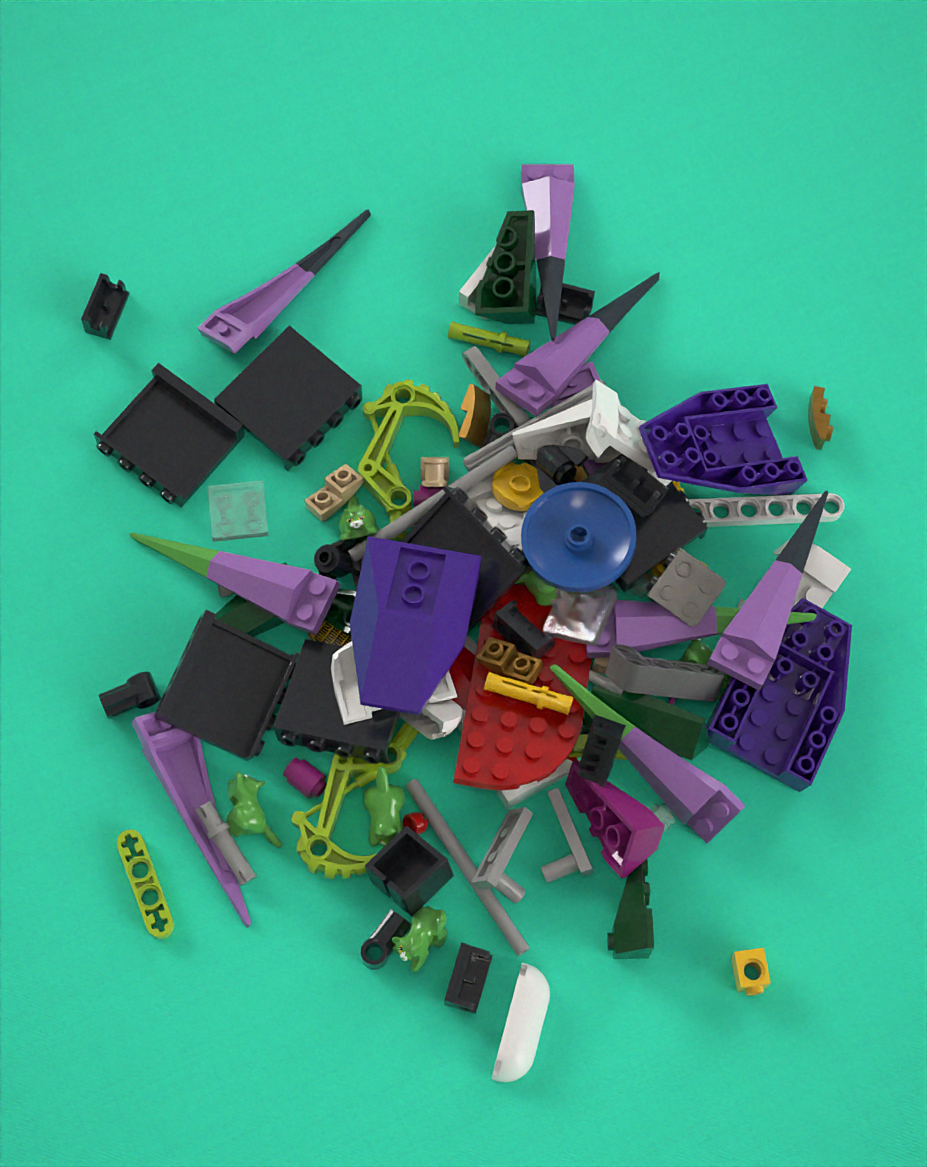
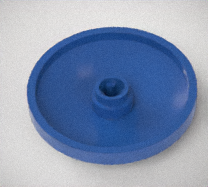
M586 482L562 484L543 493L528 509L521 529L522 549L531 570L550 586L569 592L593 591L615 581L629 566L636 548V525L632 513L625 502L607 488Z

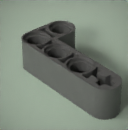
M614 644L612 646L605 674L620 689L627 692L710 702L717 701L725 676L724 672L706 664L643 657L634 648L622 644Z

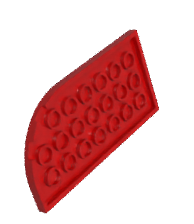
M514 584L482 618L453 783L488 790L519 789L521 785L534 781L540 782L549 777L571 755L578 740L583 721L584 708L573 697L569 714L566 715L544 707L543 709L536 708L537 705L484 690L488 673L492 671L478 663L476 657L489 637L508 642L492 628L495 613L510 601L515 600L518 603L516 606L518 611L546 636L550 633L555 636V646L540 658L544 668L533 683V686L540 688L546 686L549 687L548 690L573 697L551 671L550 667L553 664L559 666L587 689L591 658L586 656L583 608L584 603H599L600 600L560 593L558 599L552 605L542 606L537 604L535 597L528 591L526 586Z

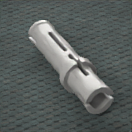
M212 801L203 804L201 808H197L195 812L208 830V838H213L238 879L240 886L257 876L256 873L252 870L228 830L230 826L227 822L224 823Z

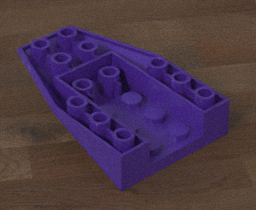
M768 384L699 392L638 427L656 475L661 479L735 493L792 495L808 481L798 456L783 458L772 433L767 417L778 407Z
M368 536L350 620L360 705L414 715L421 713L464 648L480 576L481 556Z
M804 598L800 599L792 607L791 612L814 613L817 615L814 621L786 624L776 659L761 689L757 690L731 677L706 723L710 744L798 792L812 785L844 714L852 625Z

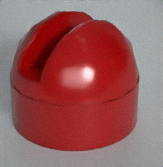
M420 812L409 813L403 817V827L408 826L416 834L421 835L428 827V820L424 819L425 815Z

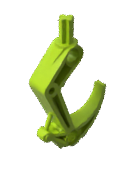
M409 379L392 385L388 384L383 391L382 397L375 402H367L363 406V415L371 421L375 436L359 463L358 472L364 480L362 485L385 509L387 516L390 517V523L412 508L411 493L403 485L396 464H392L389 456L404 417L427 416L440 421L449 430L454 448H459L458 426L449 405L442 401V397L437 392L431 393L429 386L423 383L419 387L414 386L413 380ZM399 398L409 399L407 403L397 402ZM384 417L381 425L378 427L375 418ZM396 499L406 501L401 506L394 505L392 502ZM406 530L391 540L402 541L406 536Z
M405 722L390 742L387 753H393L397 756L393 763L384 764L379 762L378 764H371L361 758H342L335 754L332 759L323 802L305 813L302 811L293 813L292 823L301 831V837L297 843V854L301 855L309 872L316 874L322 871L327 879H335L337 875H342L343 879L351 878L352 874L360 876L367 873L365 865L376 854L370 856L349 854L330 840L346 793L357 786L361 788L376 779L377 770L380 766L385 768L387 774L396 773L401 768L402 762L407 756L406 749L419 733L410 724ZM356 777L354 778L355 782L349 785L351 778ZM321 810L318 825L314 827L306 818ZM322 844L326 846V853L322 856L313 855L311 850L315 845Z

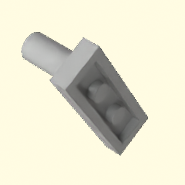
M555 788L548 791L547 793L573 854L541 867L547 883L580 870L583 877L594 873L560 790Z
M526 807L508 810L471 881L478 889L494 887L513 903H517L523 898L525 889L506 875L504 870L533 815Z

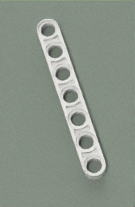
M822 494L689 499V505L700 511L707 522V527L802 523L807 515L798 513L796 505L806 503L812 509ZM828 494L826 502L836 503L838 512L830 514L823 509L819 522H832L840 518L845 506L840 496ZM771 504H778L783 508L784 512L780 516H774L769 512L768 507ZM751 505L756 510V515L753 517L744 516L741 513V507ZM723 506L728 510L729 514L726 518H718L714 515L713 509Z

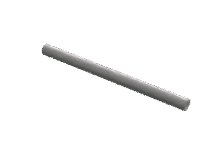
M508 446L448 485V487H459L465 492L518 457L516 450L513 446ZM443 490L439 491L370 537L386 540L393 539L419 522L445 492ZM367 539L348 550V554L355 563L364 557Z
M418 779L410 781L405 785V788L425 815V818L518 957L521 956L530 947L490 888L478 889L471 883L478 869Z

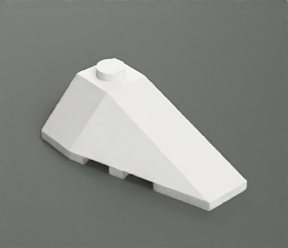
M592 399L512 433L518 459L537 460L538 452L543 447L550 445L579 448L589 457L588 459L595 460L597 463L610 462L622 453L609 445L598 458L587 443L586 432L592 412Z

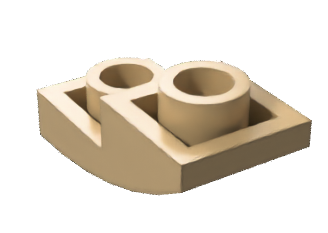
M344 464L325 477L326 486L304 500L306 508L322 522L337 512L364 482L363 478L347 464Z

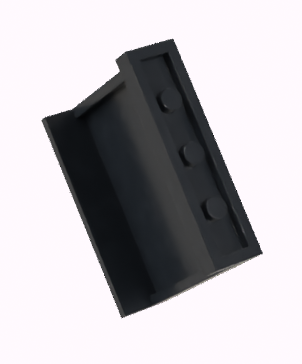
M289 325L214 399V403L243 424V428L284 462L285 469L289 471L293 466L296 467L303 462L306 453L312 447L315 448L321 444L325 434L331 428L335 429L340 425L344 415L350 409L354 410L362 401V385Z
M158 363L151 370L153 379L102 435L96 431L94 437L97 442L96 447L102 454L107 457L112 455L118 460L117 463L122 469L128 473L132 470L139 476L138 479L142 484L150 489L153 486L160 491L159 495L171 505L176 503L182 508L244 438L245 432L243 424Z
M620 454L581 482L604 487L599 483L600 479L605 475L616 459L620 460L624 454ZM672 481L666 485L669 490L652 514L642 517L628 506L636 525V548L629 566L615 580L624 593L633 588L635 581L664 562L672 551L676 553L699 537L701 540L706 534L708 527L705 518L701 513L695 512L692 509L686 494L681 490L678 491L672 484Z
M444 486L442 490L445 494L401 542L481 556L480 576L467 631L468 634L530 567L524 561L526 559L524 553L516 546L512 548L505 541L507 539L506 534L496 526L493 528L486 521L488 516L477 506L473 508L467 502L469 496L462 489Z
M206 609L200 615L153 717L248 761L254 756L258 757L263 749L265 741L261 739L265 730L269 731L275 722L276 715L273 712L276 705H281L287 691L284 687L288 678L291 679L299 654L289 655L215 619L217 614Z
M305 639L273 726L277 740L290 747L299 745L308 747L314 752H332L342 758L356 757L371 764H378L379 762L388 764L389 757L387 751L400 712L380 709L372 711V718L344 725L331 673L332 656L343 646Z

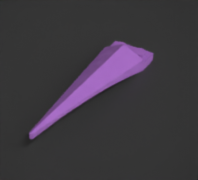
M155 712L134 718L132 725L143 746L142 752L244 926L248 928L251 920L237 878L213 838H208L207 833L209 832L195 812L197 808H201L203 804L212 801L216 809L200 739L154 718Z

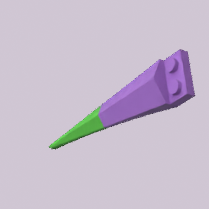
M129 533L134 540L204 576L286 624L317 635L341 586L337 580L313 573L309 569L137 533Z
M613 600V603H584L587 658H609L614 644L630 646L640 652L680 642L721 635L741 608L711 606L695 627H691L655 602ZM790 612L787 624L814 621L817 615L814 613Z
M553 664L550 667L555 676L592 719L595 715L626 725L618 749L683 825L687 823L706 843L711 841L745 807L726 785L696 768L642 732L599 700L559 666Z

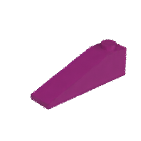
M572 761L565 786L579 812L585 813L590 821L591 827L589 831L592 837L599 838L604 848L601 851L604 860L620 878H626L658 849L665 825L648 807L607 781L605 787H602L598 783L579 776V769L583 768L579 767L578 761Z

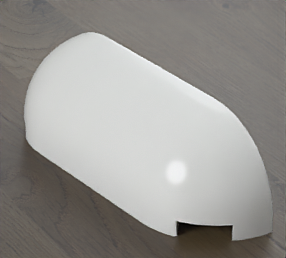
M451 699L432 704L427 702L419 715L400 712L399 717L425 737L437 739L447 736L458 726L462 716V708Z
M525 963L521 965L491 1080L499 1082L518 1080L529 1071L533 1064L550 1000V988L543 973L532 965Z

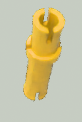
M492 672L488 673L484 690L537 705L536 708L543 709L544 707L566 715L569 714L573 701L572 696L548 690L549 687L543 686L540 688Z

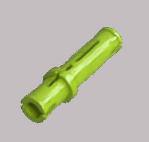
M453 321L448 331V338L450 339L453 338L497 349L498 353L505 351L525 357L528 355L530 340L508 336V333L503 331L500 334Z

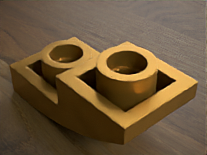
M470 384L460 408L467 414L458 437L473 446L480 447L488 431L491 399L490 394L474 384Z
M814 386L809 400L808 421L813 444L816 449L821 450L825 441L830 442L833 426L829 425L831 415L825 414L828 399L823 398L825 388Z
M489 637L476 657L478 663L492 672L529 685H533L544 668L541 659L516 651L514 644Z

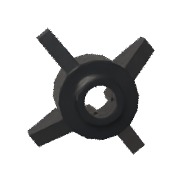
M559 445L543 447L538 452L536 460L540 489L545 493L556 487L555 483L562 485L576 482L574 477L577 469L574 463L580 467L589 457L579 448Z
M353 539L347 541L340 540L331 545H323L316 550L314 563L319 571V575L337 581V578H341L348 573L360 577V571L352 568V560L348 554V550L355 547L357 541Z

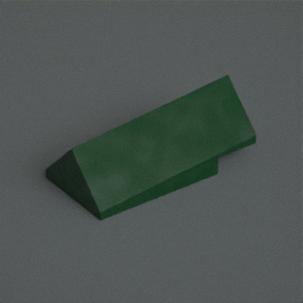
M594 685L591 693L677 756L693 760L710 743L705 719L647 694L631 693L623 690L622 694L619 695L598 685ZM586 712L583 726L591 728L593 719Z

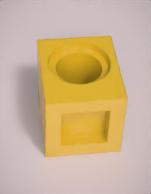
M764 948L733 953L731 961L737 992L745 991L746 996L764 993L763 989L771 984ZM744 967H754L758 971V979H748L744 974Z

